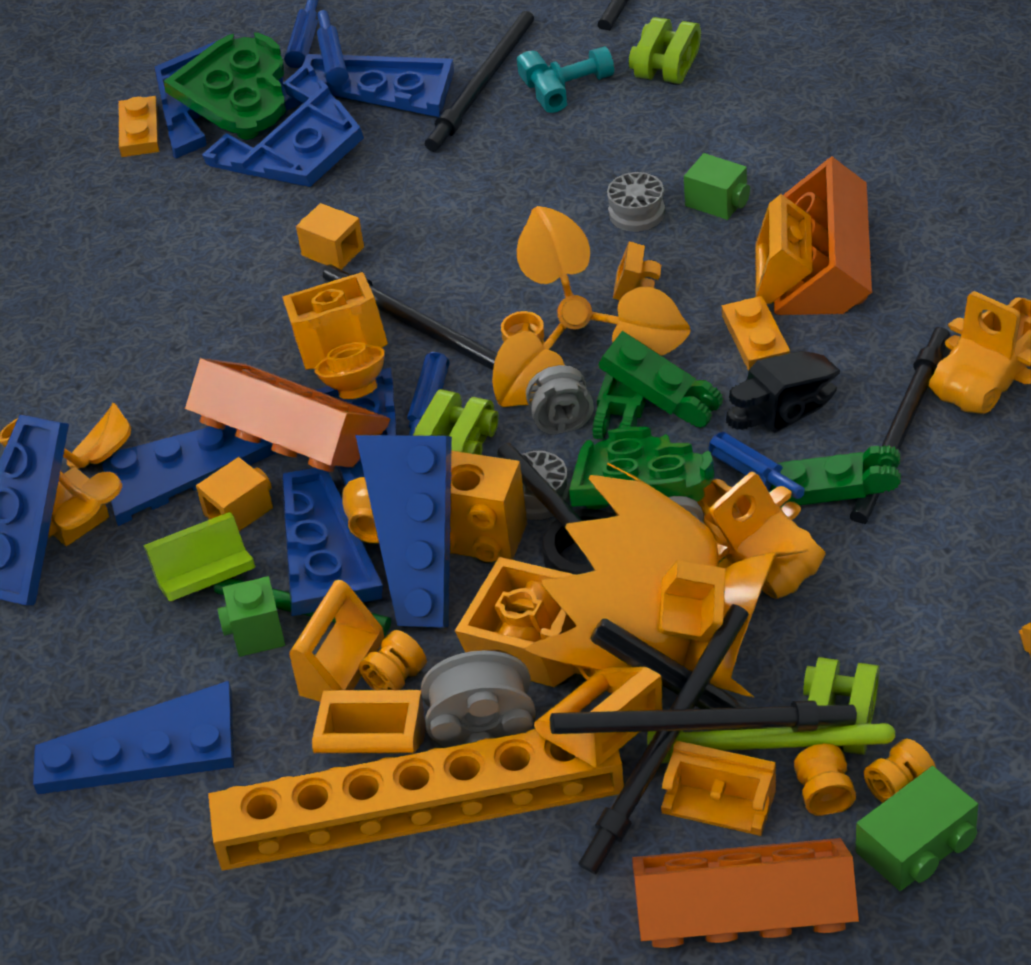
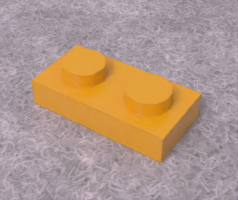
M138 96L119 101V149L121 157L160 152L159 113L156 96Z
M763 296L721 305L722 318L748 371L757 360L790 353V349Z

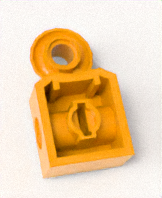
M360 272L282 296L305 370L315 369V374L330 388L338 390L339 396L342 399H356L373 392L377 388L376 378L380 374L384 363L385 350L382 347L386 346L388 341L375 297L364 273Z
M451 451L450 554L472 556L485 562L497 561L499 557L513 560L527 525L520 461ZM359 477L349 481L343 488L342 505L348 518V527L350 532L360 540L368 543H379L365 477Z
M499 557L455 629L464 651L486 650L512 655L527 666L530 681L551 687H556L575 673L583 675L588 680L600 670L547 659L525 651V647L538 640L562 634L577 627L567 613L541 585L542 580L575 574Z

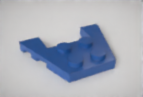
M215 42L154 66L171 148L175 158L206 146V138L193 121L202 116L165 92L164 80ZM283 77L278 81L281 83L285 99L286 111L303 104L287 95L283 85Z
M306 62L283 83L287 95L304 104L254 148L226 133L206 150L202 156L205 163L212 167L311 187L362 141L364 136L357 122L341 102L333 97L326 83L316 75L314 68Z

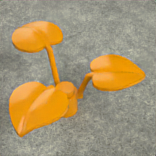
M537 206L532 209L519 237L517 261L525 276L536 283L550 284L560 277L565 298L559 303L557 308V317L560 323L544 344L541 343L534 333L529 331L516 333L502 344L495 358L492 376L496 400L502 407L529 405L526 399V388L529 381L537 373L548 367L565 366L561 356L549 349L566 328L573 330L581 329L590 320L617 324L612 334V343L624 331L662 356L673 351L686 340L690 334V326L681 315L673 300L664 292L652 287H638L623 295L617 307L618 316L592 312L590 303L584 297L573 295L567 275L580 273L589 264L590 246L586 235L573 220L563 213L551 208Z
M112 402L105 415L72 453L64 449L63 457L67 459V465L70 469L74 466L79 469L86 467L88 463L98 464L103 462L127 441L131 434V425L118 406ZM17 419L10 422L0 432V443L4 448L8 443ZM60 470L59 482L73 496L65 501L57 510L54 519L55 523L63 530H71L89 521L99 512L102 505L109 503L120 493L122 489L120 478L112 472L97 473L79 489Z

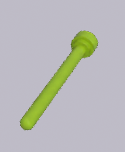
M880 723L818 726L815 732H793L791 727L683 732L681 730L676 740L723 751L802 748L818 744H833L835 746L876 745L891 743L895 738V729L890 724ZM648 731V745L652 740L653 736L655 735L656 731ZM675 741L662 763H669Z

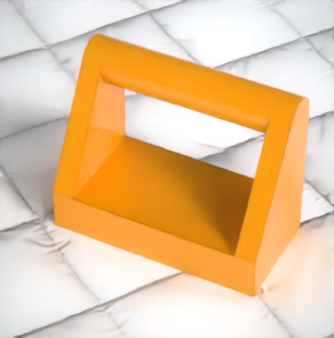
M782 194L769 203L755 244V297L763 296L766 304L774 302L812 273L811 216Z
M335 580L289 652L299 696L321 702L323 690H354L362 677L359 671V663L370 652H377L382 640L385 638L383 627L351 587L342 580ZM335 617V625L316 655H314L312 652Z
M608 667L603 670L600 669L534 722L535 730L543 738L597 768L639 732L552 734L550 730L551 713L580 712L605 691L611 693V695L590 712L662 710L661 675L647 667Z
M323 690L312 737L313 753H415L424 741L426 727L421 690Z

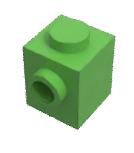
M703 153L684 175L685 206L728 220L736 209L743 208L749 199L750 186L747 185V167Z
M269 576L222 587L226 606L217 608L223 635L233 634L239 657L285 646Z

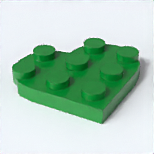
M254 32V38L242 37L238 39L234 38V34H229L216 41L164 80L165 92L218 127L236 133L241 139L249 140L255 138L259 131L274 125L286 112L281 83L278 81L284 75V64L280 47L272 38Z
M624 427L609 430V439L598 442L595 445L591 440H587L580 449L569 488L571 507L585 506L589 509H602L610 505L588 479L590 475L636 481L627 474L607 465V463L634 475L667 497L683 496L698 502L705 497L704 488L709 486L715 477L711 452L707 450L703 454L694 453L692 444L670 443L667 434L660 438L651 435V428Z

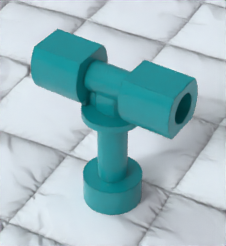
M606 46L590 50L589 59L564 67H560L556 61L551 62L547 66L537 51H526L516 58L518 74L528 87H535L536 99L544 110L549 113L558 112L567 106L565 82L593 73L600 80L613 76L615 71L612 56Z

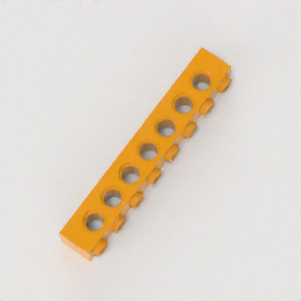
M532 729L526 733L494 739L485 738L473 743L447 748H433L426 752L395 758L385 757L374 762L347 767H333L326 771L306 775L286 776L274 781L248 786H233L226 790L208 793L213 844L221 870L224 871L618 795L624 787L619 750L595 768L543 738L535 729Z

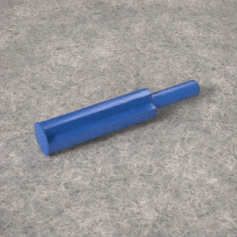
M307 0L305 9H300L297 14L284 57L285 63L291 68H301L306 55L309 54L318 23L316 19L318 0Z
M321 10L317 14L320 28L317 30V36L326 72V81L332 86H341L347 82L349 75L346 70L337 29L331 25L328 12Z
M430 352L424 358L407 419L410 421L408 436H413L434 395L443 388L450 361L442 353Z
M719 432L711 439L709 443L711 455L746 476L749 472H755L760 476L767 489L771 485L786 487L792 491L791 496L795 499H800L804 495V487L780 473L783 469L780 464L726 432Z

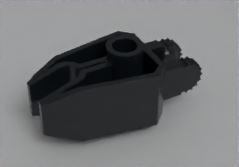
M804 351L757 360L749 369L746 381L735 385L730 390L729 401L735 407L727 411L726 423L732 429L735 428L737 430L764 424L769 430L776 433L821 409L837 391V387L831 381L840 374V369L824 355Z

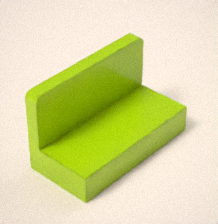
M230 512L143 545L156 582L168 601L179 599L256 567L252 556L245 550L235 518Z

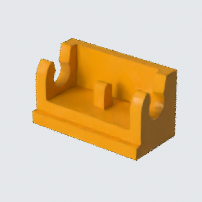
M676 740L662 783V789L667 791L662 802L661 812L662 814L762 836L776 793V762Z

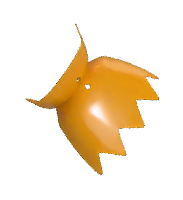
M607 463V465L636 480H623L595 475L589 476L590 482L612 506L618 516L567 523L565 527L595 571L542 580L541 584L577 627L562 634L538 640L525 647V651L547 659L595 669L632 667L594 644L590 639L596 625L602 619H608L680 665L693 671L711 638L707 642L660 633L662 578L677 559L719 567L716 539L706 525L669 497L634 475ZM808 549L757 555L735 562L725 569L723 618L732 604L745 609L749 616L710 680L711 684L727 691L754 697L732 679V672L741 643L774 558L807 552Z

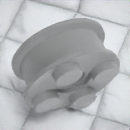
M486 650L457 654L437 663L425 674L421 683V695L425 704L429 707L425 717V726L430 738L447 748L477 742L485 738L494 739L526 733L531 729L536 717L534 702L526 694L530 687V674L527 666L512 655Z

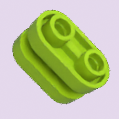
M653 17L649 24L644 25L638 45L633 46L630 51L629 68L634 69L635 77L652 80L657 70L661 69L663 70L665 82L681 84L699 51L701 41L700 24L682 21L675 32L672 31L670 19Z
M440 389L431 400L413 436H452V451L482 455V444L486 437H492L497 430L499 413L494 410V404L491 400L471 397L465 408H462V400L459 393Z
M818 657L816 667L807 666L803 694L809 696L808 701L814 700L817 705H835L836 695L850 697L849 705L853 704L857 712L855 725L872 724L879 686V665L858 663L855 677L839 675L840 661L837 659ZM867 745L843 746V751L846 753L866 754Z

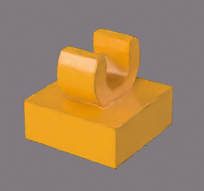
M628 242L616 272L613 299L620 300L627 292L638 287L654 288L655 280L645 277L659 280L662 265L652 260L643 261L644 245Z

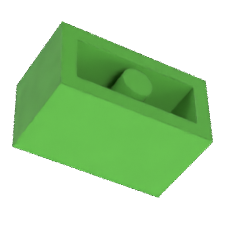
M931 766L856 823L855 852L894 887L902 891L915 880L918 883L927 880L937 869L939 861L952 851L961 853L971 845L977 835L976 826L979 804L938 769Z

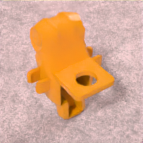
M973 291L967 296L964 319L956 318L948 324L950 330L961 334V336L953 335L945 341L946 347L951 352L938 363L933 376L930 378L929 387L943 402L955 404L964 412L985 414L992 410L998 402L1001 393L1007 391L1014 380L1023 384H1031V370L1026 368L1027 366L1031 367V300L1018 297L1013 299L1009 305H1005Z
M749 472L733 487L728 486L723 480L714 479L709 486L704 488L705 497L697 503L702 508L704 524L710 529L716 539L719 567L727 568L735 562L757 555L808 549L807 552L774 558L762 591L776 600L796 592L799 585L805 579L817 573L826 553L812 539L808 531L799 528L792 521L799 515L801 507L795 502L789 501L785 503L791 497V490L779 486L769 493L760 476L755 472Z

